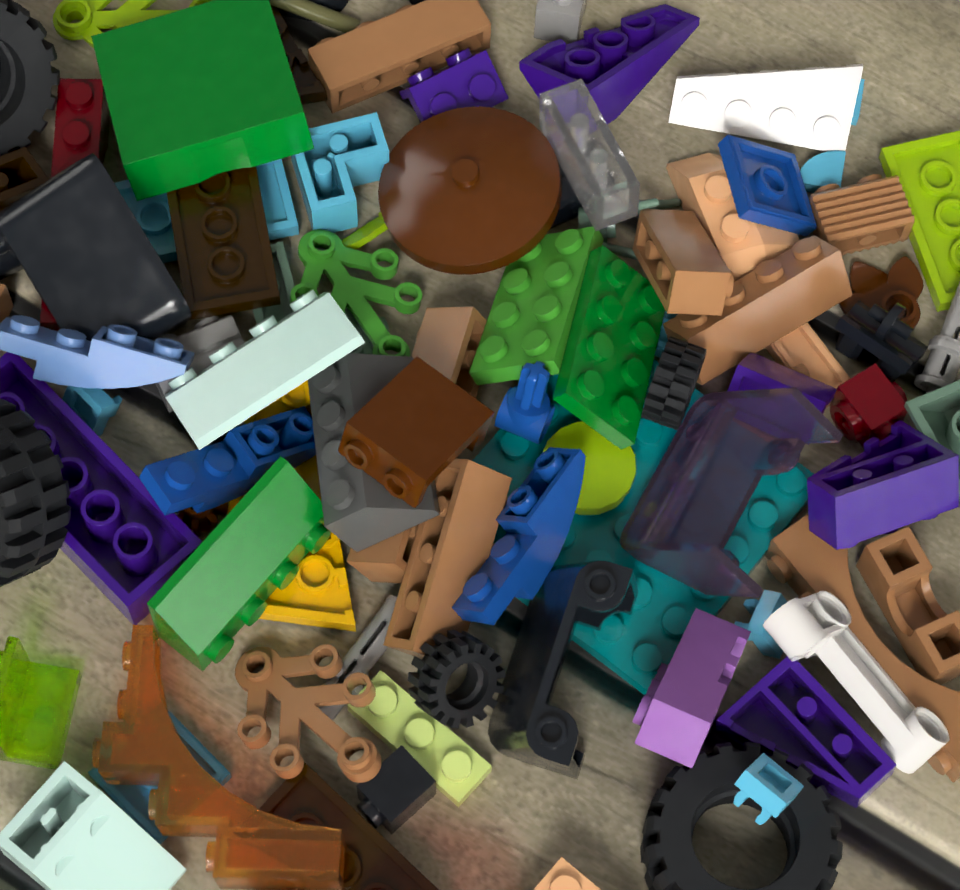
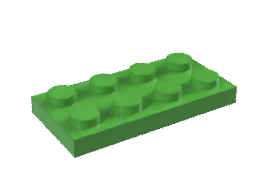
M597 226L568 229L563 232L546 234L530 252L506 266L469 371L477 385L519 380L522 367L526 363L535 364L536 361L543 362L545 370L550 375L559 374L590 251L602 246L604 240Z

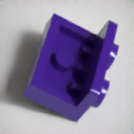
M469 48L446 58L448 67L436 73L433 72L431 67H428L409 76L407 80L410 86L399 91L402 99L409 98L420 123L448 110L473 106L493 107L509 99L487 51L484 50L472 54Z

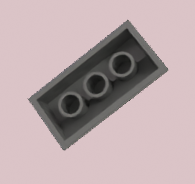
M348 353L308 379L324 527L356 552L440 515L435 480L427 487L422 502L416 508H413L402 499L392 496L382 484L366 472L353 467L338 451L346 422L414 359L413 357Z

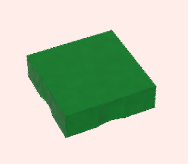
M213 0L91 36L122 164L137 201L200 183L226 171L255 167L314 149L304 110L269 0Z

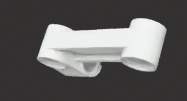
M819 591L800 599L794 598L771 614L763 624L764 629L791 661L801 658L808 659L813 656H818L883 734L884 738L881 740V747L897 764L896 767L899 770L908 774L914 773L950 740L949 733L943 722L929 709L924 707L916 708L850 630L848 625L851 623V615L846 606L832 593Z

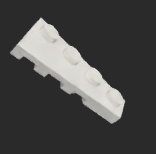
M863 64L824 68V66L808 67L805 69L783 71L763 70L760 72L738 74L733 72L677 76L668 123L821 151H845Z

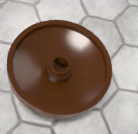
M483 106L462 107L434 115L415 126L402 137L389 154V162L384 164L379 180L378 197L380 211L387 230L397 246L407 256L435 271L457 275H471L505 267L517 261L537 246L550 230L559 211L562 198V179L557 157L552 146L542 132L532 123L502 109Z

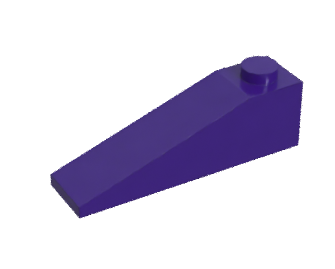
M662 4L621 18L620 27L600 31L597 27L584 31V39L566 44L562 39L549 42L519 61V69L555 123L571 129L577 134L590 137L618 118L699 26L700 18L670 5Z

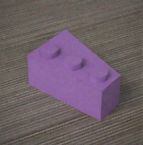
M696 608L669 665L661 663L647 693L644 694L632 722L641 726L635 744L693 768L751 631Z

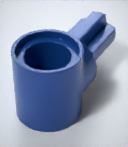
M536 361L535 364L526 363L522 367L519 383L517 386L508 389L494 424L497 428L538 445L547 433L556 405L550 403V398L546 393L550 373L545 370L543 362Z

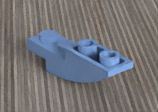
M14 315L11 318L6 317L0 323V350L37 360L33 379L58 385L116 389L159 383L184 375L193 362L195 352L184 350L183 344L168 338H157L153 341L137 336V331L130 327L112 324L109 327L102 326L92 338V341L86 340V335L72 329H59L58 331L41 327L38 320L28 316Z

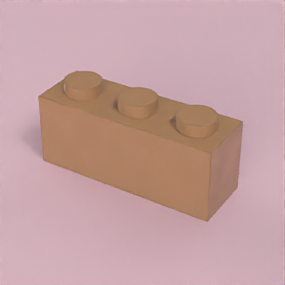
M660 209L641 210L633 252L667 314L722 316L725 299L730 298L733 292V273L726 266L719 250L715 248L707 234V230L702 227L694 212Z

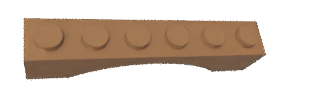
M808 514L771 540L765 556L768 559L767 565L769 570L780 583L785 584L787 582L799 599L819 591H827L836 596L846 606L851 615V623L848 625L850 630L916 708L924 707L929 709L946 726L950 740L927 761L937 773L941 775L946 774L954 783L960 778V692L951 690L923 677L901 662L880 641L865 619L855 597L848 568V548L836 550L809 531Z

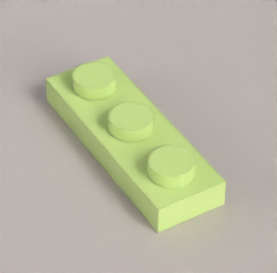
M380 670L371 679L376 689L374 700L365 707H354L348 704V712L393 751L402 745L436 781V788L459 808L492 771V765L447 726H444L421 710L414 703L416 700ZM366 686L360 691L359 694L364 692Z

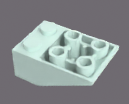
M65 761L0 832V850L46 890H171L187 871L180 862L109 797Z

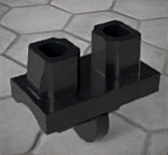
M858 301L846 315L839 319L835 326V329L840 332L836 350L853 359H857L865 349L879 358L876 364L890 382H894L901 374L905 375L923 357L928 346L911 336L914 329L901 321L907 308L899 302L888 312L876 303L870 308L861 301Z

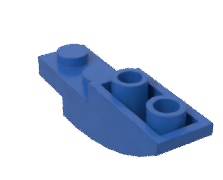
M305 406L235 427L228 432L225 439L221 442L146 465L139 479L164 516L189 507H193L197 514L245 495L280 456L287 460L293 468L315 456L316 449L312 416Z
M549 447L536 459L534 468L521 486L510 494L507 499V505L496 518V521L506 531V534L493 545L490 556L476 575L466 582L463 587V593L452 606L453 610L462 620L494 625L514 597L533 600L559 556L576 511L586 458L581 449Z

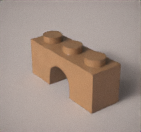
M907 526L867 544L856 567L916 672L940 685L959 677L960 613L956 610L946 614L938 604L929 581V574L933 567L910 527Z

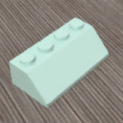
M314 289L308 291L289 304L294 311L278 322L273 315L266 318L249 330L253 336L249 341L238 348L233 341L229 342L208 356L213 364L196 374L191 367L187 369L184 375L175 377L168 382L172 390L164 396L199 450L365 343L329 292H323L317 296Z

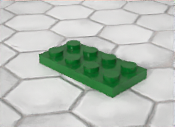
M602 245L590 251L553 400L622 450L635 444L665 309L650 281Z

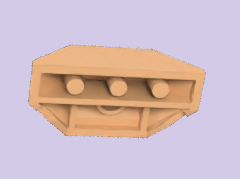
M705 153L667 164V172L677 196L681 200L683 210L693 211L702 227L707 230L710 240L715 248L719 250L720 256L728 269L732 271L734 282L755 270L756 266L760 263L772 260L791 249L799 241V237L795 233L743 220L738 217L720 155Z

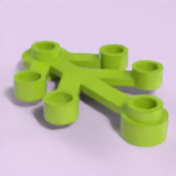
M63 0L54 12L53 25L56 32L62 38L71 41L83 39L94 48L91 36L103 33L100 29H117L179 10H146L157 0H128L117 10L110 11L101 10L112 0ZM193 0L189 7L213 0ZM73 20H82L78 23H70Z

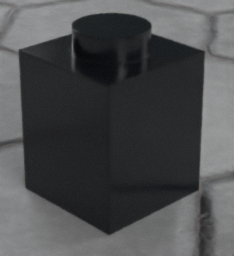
M401 745L382 762L379 773L373 779L356 785L357 796L361 801L356 807L374 828L377 829L382 824L392 835L436 795V781Z

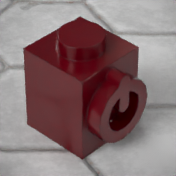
M875 363L837 387L830 405V415L838 431L846 439L854 440L856 443L859 442L864 449V442L872 437L878 438L880 442L891 435V425L899 420L904 421L907 414L904 407L907 397L903 389L896 382H890Z

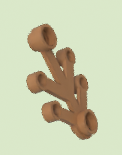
M319 645L310 655L281 658L277 651L272 648L256 647L244 653L236 664V680L241 688L248 692L246 717L239 722L237 727L238 736L246 747L260 749L271 738V729L266 723L269 694L281 703L279 744L271 752L270 765L276 774L283 779L296 777L304 767V760L300 754L301 721L338 754V765L350 781L356 783L370 781L381 769V755L372 741L364 737L352 738L318 708L351 704L354 707L369 705L375 698L376 689L366 674L360 672L353 673L343 683L298 688H295L285 679L317 674V676L323 679L335 677L341 671L343 661L336 648L332 645ZM333 657L329 665L319 666L322 659ZM265 665L260 672L252 673L257 667ZM366 685L363 693L352 695L355 687ZM261 727V731L256 736L247 737L248 732L252 728ZM364 750L360 759L355 761L349 760L354 753ZM294 756L293 762L290 765L280 767V762L283 758Z

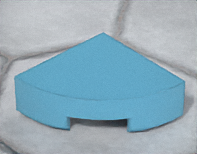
M834 150L820 153L809 159L801 167L800 172L806 192L814 193L818 188L828 184H838L841 188L846 151Z

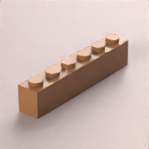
M474 307L426 308L421 327L417 332L416 343L411 357L415 358L418 356L476 398L479 385L475 383L469 371L487 320ZM418 525L359 552L354 551L350 547L347 562L371 582L401 584Z

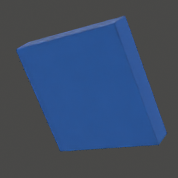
M732 135L725 136L718 143L740 219L806 237L817 228L795 154Z

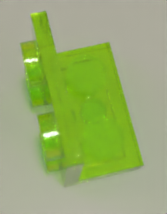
M11 636L7 638L4 651L0 650V760L56 770L61 763L82 678L81 672L76 669L31 662L20 639Z

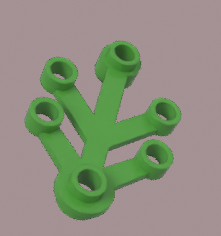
M318 229L306 233L300 239L298 245V256L303 262L305 270L300 284H297L291 290L290 303L314 289L318 296L317 288L322 275L326 274L333 285L331 296L344 313L346 308H349L374 345L372 354L391 355L386 353L385 350H393L398 352V354L392 356L410 357L408 344L401 337L390 335L368 301L395 307L397 311L403 314H413L421 306L422 290L420 287L411 282L401 283L396 288L352 277L344 267L369 271L377 279L389 280L397 273L399 262L397 254L387 248L378 249L371 254L344 247L342 240L335 233L328 230ZM321 247V248H325V249H327V250L321 251V250H318V249H316V248ZM381 261H386L390 263L391 266L382 267L377 263ZM409 295L415 300L410 302L404 301L401 296Z

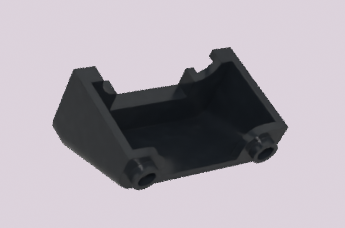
M91 153L78 160L0 211V254L3 255L9 252L13 258L18 259L60 329L79 331L86 335V340L92 341V338L102 326L109 327V325L118 324L136 330L137 336L155 341L163 335L171 334L182 328L191 318L190 309L182 293L95 154Z
M590 561L552 567L533 600L529 602L506 671V677L502 683L505 685L503 693H499L498 703L493 709L489 721V739L498 752L507 757L578 779L585 755L576 749L579 735L577 724L568 712L551 706L550 703L576 624L600 631L603 622L611 615L620 612L632 614L638 595V587L633 569L608 561Z

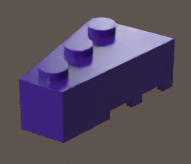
M899 420L891 425V435L880 442L875 437L864 442V452L851 459V456L844 455L807 478L809 531L836 550L847 549L856 546L858 542L881 534L894 533L903 526L920 520L934 519L940 513L959 507V455Z
M787 656L716 720V731L744 746L745 742L761 744V754L765 753L768 756H772L775 748L789 754L785 762L786 764L797 770L803 763L814 773L809 781L811 784L817 787L824 785L829 794L855 808L893 774L897 766L797 660L791 661Z

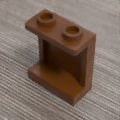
M417 356L346 422L338 451L353 467L363 470L382 484L392 496L402 499L411 507L416 508L422 502L427 487L465 448L473 452L484 441L495 412Z

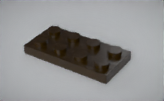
M256 166L226 171L200 183L167 192L183 295L191 312L189 320L281 305Z

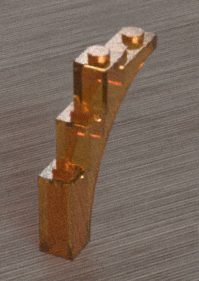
M133 625L131 641L124 642L122 650V667L124 671H128L127 689H120L117 700L118 719L124 721L103 722L102 737L95 738L93 742V768H98L99 774L107 784L158 786V789H151L148 815L150 820H155V825L163 836L216 837V841H208L206 872L213 873V879L220 889L292 890L298 888V890H343L346 840L342 829L300 824L264 812L230 793L206 772L181 741L169 715L161 679V640L153 625Z

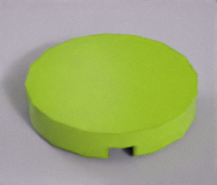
M583 421L560 428L547 441L543 452L549 447L581 449L586 456L576 514L599 515L612 510L624 500L632 488L636 476V460L631 446L621 450Z

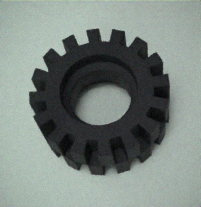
M669 337L650 384L641 418L674 430L679 429L696 387L707 349L674 337Z
M447 630V637L441 633L433 636L435 642L433 647L426 642L420 647L425 653L422 659L414 656L411 664L418 670L417 672H408V681L415 685L408 688L410 696L416 700L414 703L444 726L448 725L451 728L459 729V725L462 724L467 728L474 725L472 716L482 721L488 716L483 709L487 705L494 709L498 701L492 697L494 692L503 693L505 685L497 681V679L506 677L505 669L499 666L503 661L500 655L494 652L493 648L468 632L462 631L459 633L456 630ZM467 663L468 669L463 683L454 692L446 695V685L449 677L458 667Z

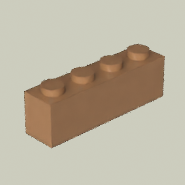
M425 0L415 5H405L395 13L379 20L366 21L354 30L335 38L328 37L322 39L315 46L307 49L309 67L317 80L319 79L327 94V101L325 102L333 114L408 82L407 78L428 67L436 71L448 66L445 59L466 48H469L472 54L489 49L491 23L478 0Z
M815 235L801 239L791 249L772 260L760 263L756 266L755 270L736 280L731 297L725 299L722 316L678 314L663 323L668 340L669 337H674L707 349L697 382L700 385H704L739 364L749 353L759 352L852 296L841 251L839 248Z
M455 458L435 478L440 515L418 525L383 644L384 646L422 659L425 653L420 647L425 642L433 647L435 645L433 636L441 633L447 637V630H456L459 633L462 631L468 632L471 621L462 620L453 610L452 606L463 593V587L466 582L476 575L490 556L499 525L496 518L507 504L511 477L469 459Z

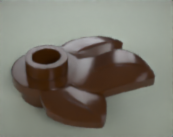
M904 256L886 274L870 265L855 261L849 278L853 295L839 303L843 313L846 315L858 301H861L870 308L876 303L888 312L899 302L907 308L901 321L915 329L921 315L917 299L924 287L922 277L915 264L907 256Z

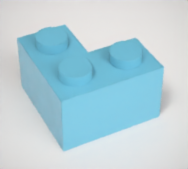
M377 112L309 128L314 149L291 156L312 230L322 229L335 233L358 227L357 200L353 187L379 181L384 164L389 162V149Z

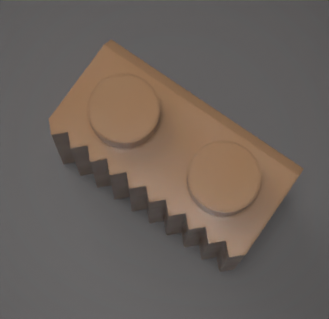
M871 174L860 179L855 185L842 188L838 184L824 185L818 188L814 194H811L809 198L817 226L812 232L813 235L839 248L842 256L847 253L852 254L855 251L869 250L872 247L878 248L881 245L895 244L898 241L904 242L908 239L914 224V215L911 214V207L908 206V200L905 198V192L902 190V184L899 182V176L897 175L882 178L880 174Z

